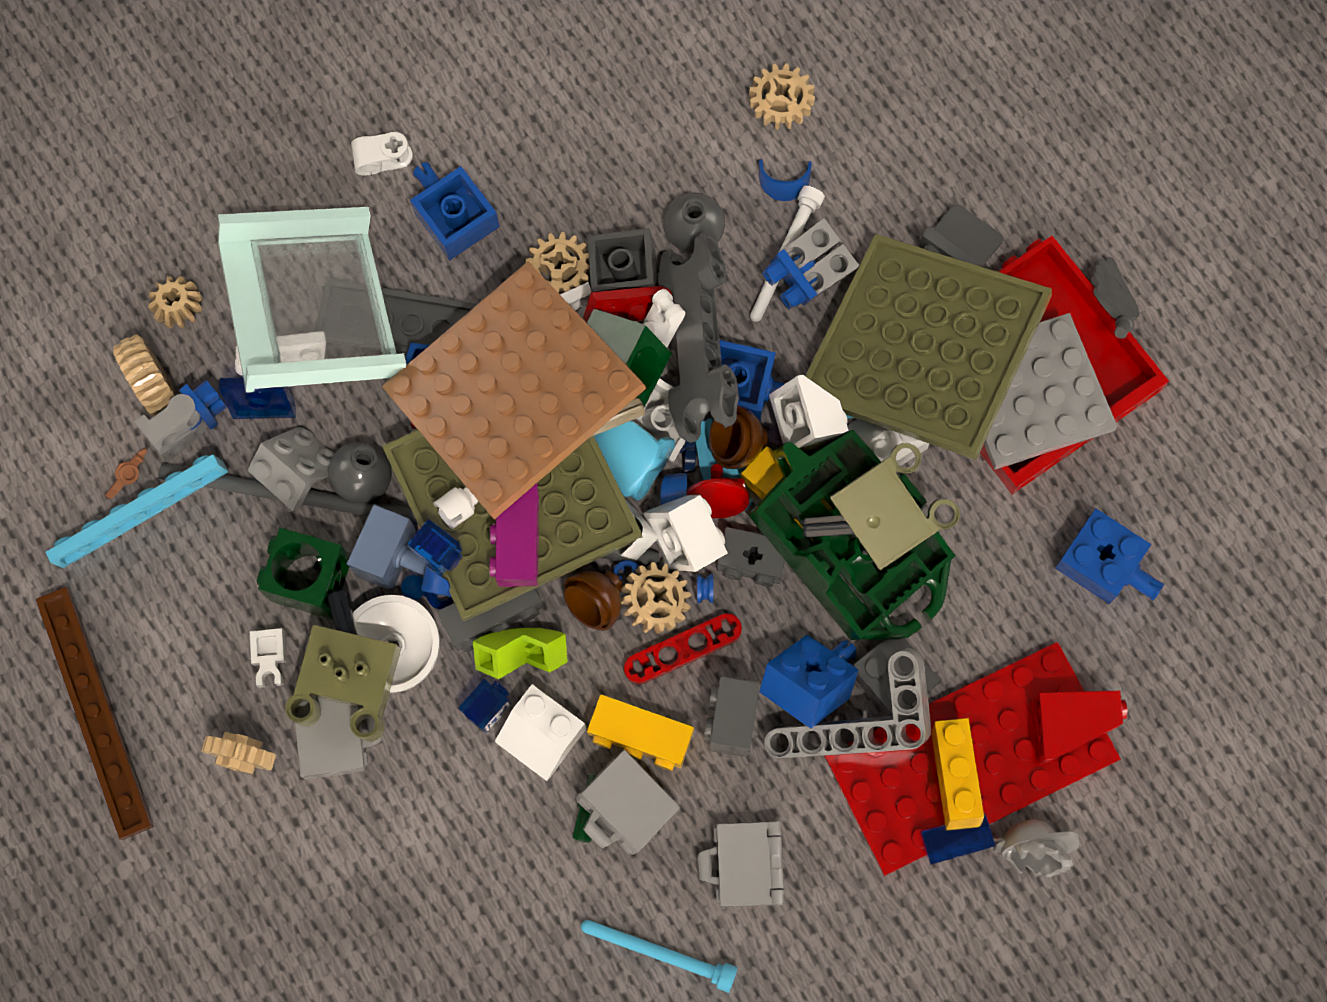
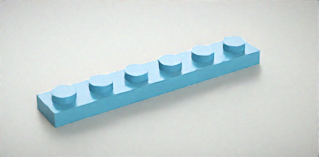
M214 454L202 456L193 462V466L187 470L169 475L163 484L156 488L143 490L137 495V499L132 502L114 507L110 510V514L103 519L88 522L82 527V531L74 536L59 539L54 543V547L45 553L50 563L64 568L229 471L224 462Z

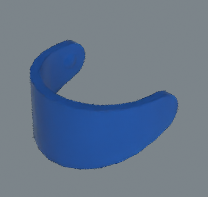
M759 159V182L762 189L775 200L791 201L797 199L802 187L808 186L810 183L812 161H808L807 172L801 178L793 181H778L765 173L763 159Z
M687 473L665 475L661 485V505L686 496Z
M426 564L421 591L452 597L449 592V581L443 578L440 571L433 565Z

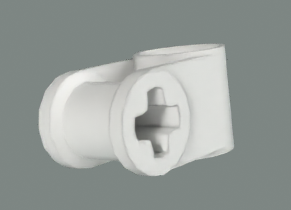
M399 132L363 136L351 142L355 173L365 176L371 175V173L377 174L381 171L400 169L410 164L413 158V153L408 146L406 137Z

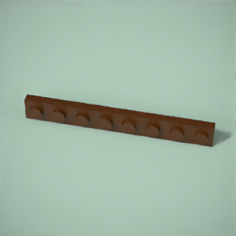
M64 587L35 599L119 839L125 840L153 828V822L70 589Z

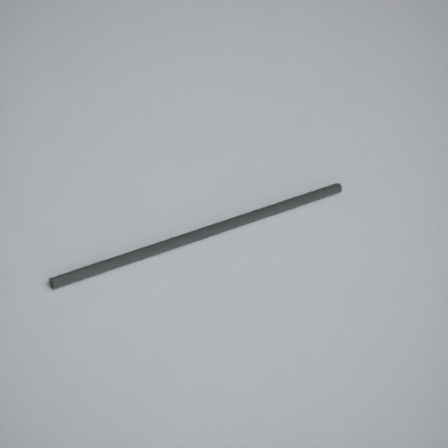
M161 464L158 476L159 479L165 480L172 473L183 472L188 468ZM223 475L204 486L279 500L258 480ZM309 490L302 505L369 516L373 505L409 518L412 524L418 525L411 508L376 501L357 503L346 500L336 494ZM646 550L637 560L621 556L616 551L601 558L621 562L627 560L643 566H648L655 562L657 566L659 552Z

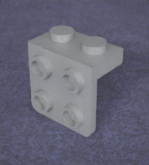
M296 427L262 442L247 471L288 508L294 511L301 507L312 484L328 477V465L335 453L319 442L310 431L303 427Z

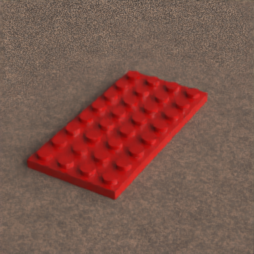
M1058 642L929 704L931 732L936 721L969 719L984 819L980 827L946 830L932 735L921 746L910 750L824 755L883 876L1121 760L1110 737L1106 733L1047 764H1039L1034 698L1039 693L1084 692ZM907 724V736L912 740H919L921 732L918 726ZM880 727L873 731L874 738L877 741L886 742L887 732L884 728ZM851 741L847 744L852 745L854 741Z

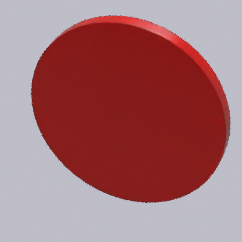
M720 464L711 466V479L692 485L686 494L701 495L711 508V518H728L738 515L748 507L750 501L749 492L745 488V479L723 478V467Z

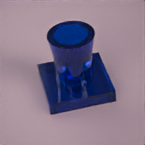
M243 376L242 378H220L219 391L233 419L296 418V405L288 386L254 389V392H246Z

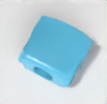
M632 420L594 436L623 496L632 497L637 501L641 500L648 493L655 478L665 467L676 446L675 440L671 437H663L657 441L650 433Z

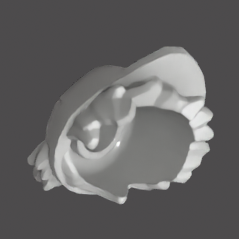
M1032 819L1014 824L1005 833L1004 837H994L991 843L994 846L993 852L1001 853L1003 859L1010 861L1019 874L1023 873L1025 868L1028 867L1036 874H1043L1045 877L1050 878L1054 875L1065 873L1066 870H1070V867L1073 866L1072 859L1067 854L1079 847L1080 837L1074 832H1055L1049 823Z

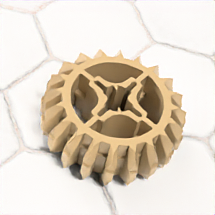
M137 334L121 340L119 344L114 346V356L130 387L146 411L151 416H156L167 407L169 400L177 395L162 365L144 338Z

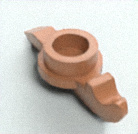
M147 448L141 449L129 462H122L116 467V481L105 494L108 499H112L117 495L124 485H130L138 479L139 470L137 467L144 461Z

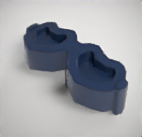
M685 441V446L679 452H686L682 473L695 472V442L689 443Z

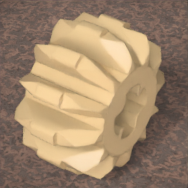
M167 276L166 284L164 285L156 282L155 286L158 291L149 292L152 302L148 304L149 310L154 313V319L158 323L164 322L165 326L170 329L176 323L179 328L184 329V320L186 319L195 323L196 319L192 313L202 312V307L198 303L203 299L200 292H197L195 283L187 282L182 276H179L175 282L171 276Z

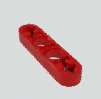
M722 614L642 650L626 660L624 664L625 676L629 682L635 685L646 684L725 648L740 638L742 631L741 622L733 614ZM725 621L728 625L734 624L736 626L733 629L732 637H728L726 633L716 636V640L719 643L713 645L711 634L707 628L712 627L713 633L722 629V622ZM695 634L703 635L707 639L706 648L702 651L692 650L688 644L690 637ZM668 647L673 648L678 654L676 662L670 665L663 664L659 660L661 650ZM650 654L654 655L655 664L660 670L654 672L652 665L644 670L645 676L641 678L637 674H630L629 671L634 669V662L638 661L640 665H645L650 662L647 656Z

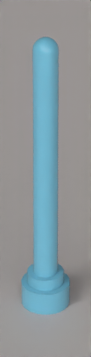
M585 920L581 924V930L586 934L712 979L711 983L717 985L716 989L730 993L738 969L735 965L725 962L724 965L717 963V966L591 920Z

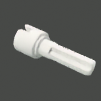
M454 487L433 502V505L439 507L438 514L451 529H454L474 514V505L479 501L467 487L463 490Z

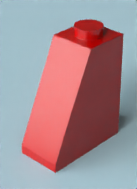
M1120 690L1039 693L1034 698L1039 764H1047L1121 726L1123 719L1127 718V703L1125 699H1121Z

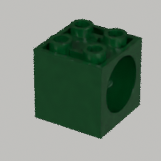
M594 309L587 324L643 382L646 389L636 398L641 400L645 408L672 353L646 325Z
M279 527L277 536L273 535L268 545L267 552L270 556L266 567L262 566L258 573V590L273 603L332 619L328 595L342 590L350 568L347 565L350 555L340 544ZM315 556L322 567L318 579L306 589L299 591L288 590L289 587L285 580V575L289 566L301 557Z

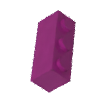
M537 483L496 518V524H491L490 542L491 544H496V557H490V577H496L495 580L498 587L538 586L539 488Z

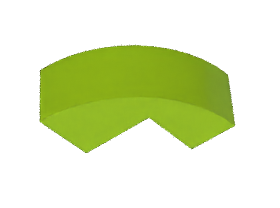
M543 628L508 629L482 636L473 641L475 670L497 679L504 677L526 663L550 673L568 662L566 634L555 630Z

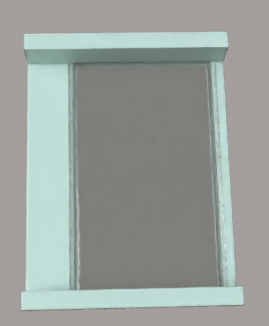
M369 207L218 214V246L246 392H254V389L392 378L400 370L406 368L404 353L396 354L369 241L368 231L371 217Z

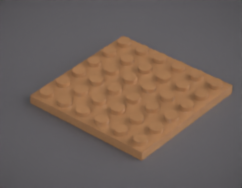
M529 261L407 364L406 368L400 370L382 386L493 519H496L646 389L643 382Z

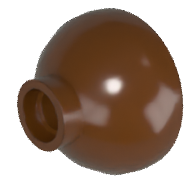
M737 405V417L733 425L725 428L723 424L713 420L709 433L711 452L717 463L726 469L744 468L753 462L768 443L767 431L762 427L760 420L750 409Z
M580 571L570 576L564 583L565 602L574 617L582 624L592 629L605 631L610 629L620 616V593L622 592L621 587L623 584L619 577L610 571H606L603 574L594 571Z

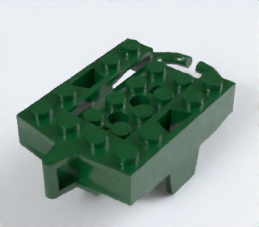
M853 429L811 456H808L791 442H787L775 449L773 455L783 477L748 514L753 522L851 641L898 640L908 638L922 629V625L915 618L904 625H895L890 621L889 615L923 585H927L931 591V600L927 607L922 610L923 615L931 621L941 610L946 598L951 559L956 555L939 532H936L882 569L884 572L879 574L871 564L874 561L870 555L863 554L859 549L860 541L855 534L812 537L816 542L814 544L809 537H804L802 528L794 520L796 518L803 526L802 522L806 517L840 515V511L830 496L880 463V459ZM896 473L922 511L927 503L926 499L904 473ZM823 497L832 507L830 511L821 503L820 500ZM839 572L844 576V578L853 587L857 594L862 598L866 605L871 609L875 616H873L869 612V610L864 606L860 599L855 595L851 588L838 574Z

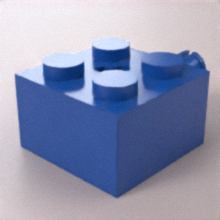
M428 162L421 164L424 168L423 171L419 166L415 168L413 175L425 190L410 200L416 217L449 261L500 227L496 211L462 166L441 180Z
M719 340L722 365H728L734 372L735 377L741 379V382L737 384L739 395L737 405L750 409L761 422L765 401L768 402L770 399L769 394L786 384L774 381V377H771L776 352Z
M1097 508L1089 516L1055 567L1056 570L1108 604L1128 584L1149 597L1152 601L1165 585L1140 569L1141 565L1139 563L1152 544ZM1101 552L1107 555L1105 561L1099 558Z
M805 635L767 663L759 692L812 729L850 699L859 670L849 664L848 661L856 657V648L851 643L843 649L849 643L848 640H843L832 650H829L809 635Z

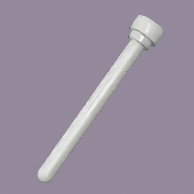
M811 186L802 187L797 198L800 208L780 251L800 237L810 213H814L816 209L820 208L825 198V195L820 190ZM765 281L750 313L752 321L758 322L762 319L778 282L771 286Z

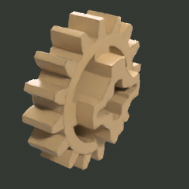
M785 63L783 70H779L778 66L773 64L772 72L769 73L763 68L761 70V78H753L754 87H750L749 97H751L750 108L755 109L754 117L756 119L764 116L763 125L767 126L772 121L775 122V129L777 130L780 128L781 123H785L786 127L791 129L792 121L795 120L800 125L803 122V115L810 116V106H814L815 96H813L815 87L809 84L808 74L800 77L799 67L792 72L789 71V64ZM766 88L768 94L765 95V99L763 100L762 93ZM801 93L802 100L798 105L796 98H798V94Z
M561 232L559 239H555L553 234L550 233L548 235V242L545 243L539 238L537 240L539 248L529 249L532 258L526 259V263L529 261L539 273L542 272L543 275H548L552 279L548 283L559 294L580 286L581 283H590L589 276L587 275L590 274L589 253H586L587 246L585 243L577 245V236L574 235L570 240H566L565 232ZM568 251L572 252L577 257H571ZM558 263H564L561 265V269H555L558 267Z
M652 562L647 566V570L641 565L635 570L636 574L631 573L627 576L626 580L629 584L621 587V591L627 594V596L621 599V604L628 605L629 609L623 614L624 616H634L632 622L634 627L642 623L644 624L643 632L647 633L654 627L655 633L660 634L664 631V627L671 631L676 627L675 622L679 624L684 621L685 616L681 612H687L691 606L685 603L684 600L691 597V593L683 592L682 588L687 584V581L679 582L676 579L679 575L678 570L670 574L668 573V564H664L657 570L656 563ZM651 579H658L661 582H653ZM655 594L658 596L656 602L653 600ZM658 614L661 618H654L650 615Z
M224 732L222 739L206 736L201 750L205 754L216 757L215 765L252 775L255 768L272 770L276 758L274 753L261 749L262 741Z

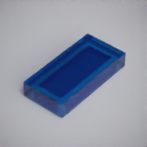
M986 813L980 827L946 830L945 825L920 832L929 865L996 846Z

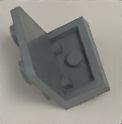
M955 204L934 229L929 227L925 231L919 247L983 267L1002 244L1003 236L964 207Z

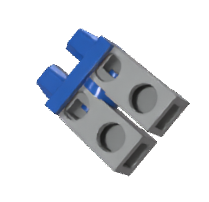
M825 218L777 253L771 260V264L762 273L771 286L781 279H784L790 288L780 295L781 301L788 310L801 303L805 306L859 268V264L844 244L820 261H815L841 241Z
M207 380L193 391L187 384L179 389L182 394L172 397L167 407L149 420L143 414L134 421L136 426L167 463L198 439L206 431L207 426L210 430L217 426L218 423L214 417L227 408L220 399L219 394Z

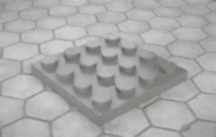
M1070 313L1040 322L984 442L994 470L1113 432L1118 427Z

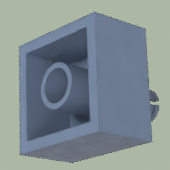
M373 505L347 565L358 578L393 591L403 567L424 575L426 564L430 563L416 551L411 550L418 536V532L411 520Z

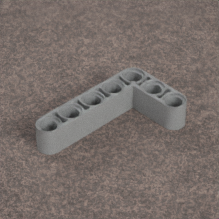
M906 648L893 654L888 661L892 717L819 722L812 729L803 723L784 724L767 733L764 740L766 751L774 758H792L918 748L931 735L925 667L922 655L915 649ZM901 656H907L913 661L914 666L911 673H905L900 669L899 659ZM904 690H911L916 694V706L910 707L903 702L902 694ZM907 724L918 726L921 732L919 740H912L907 736ZM875 726L885 729L887 732L886 742H879L874 738L873 729ZM843 728L853 733L854 742L852 745L842 741L840 734ZM810 731H815L820 735V747H815L809 742L808 734ZM778 733H782L788 738L789 747L787 749H783L777 744L776 738Z

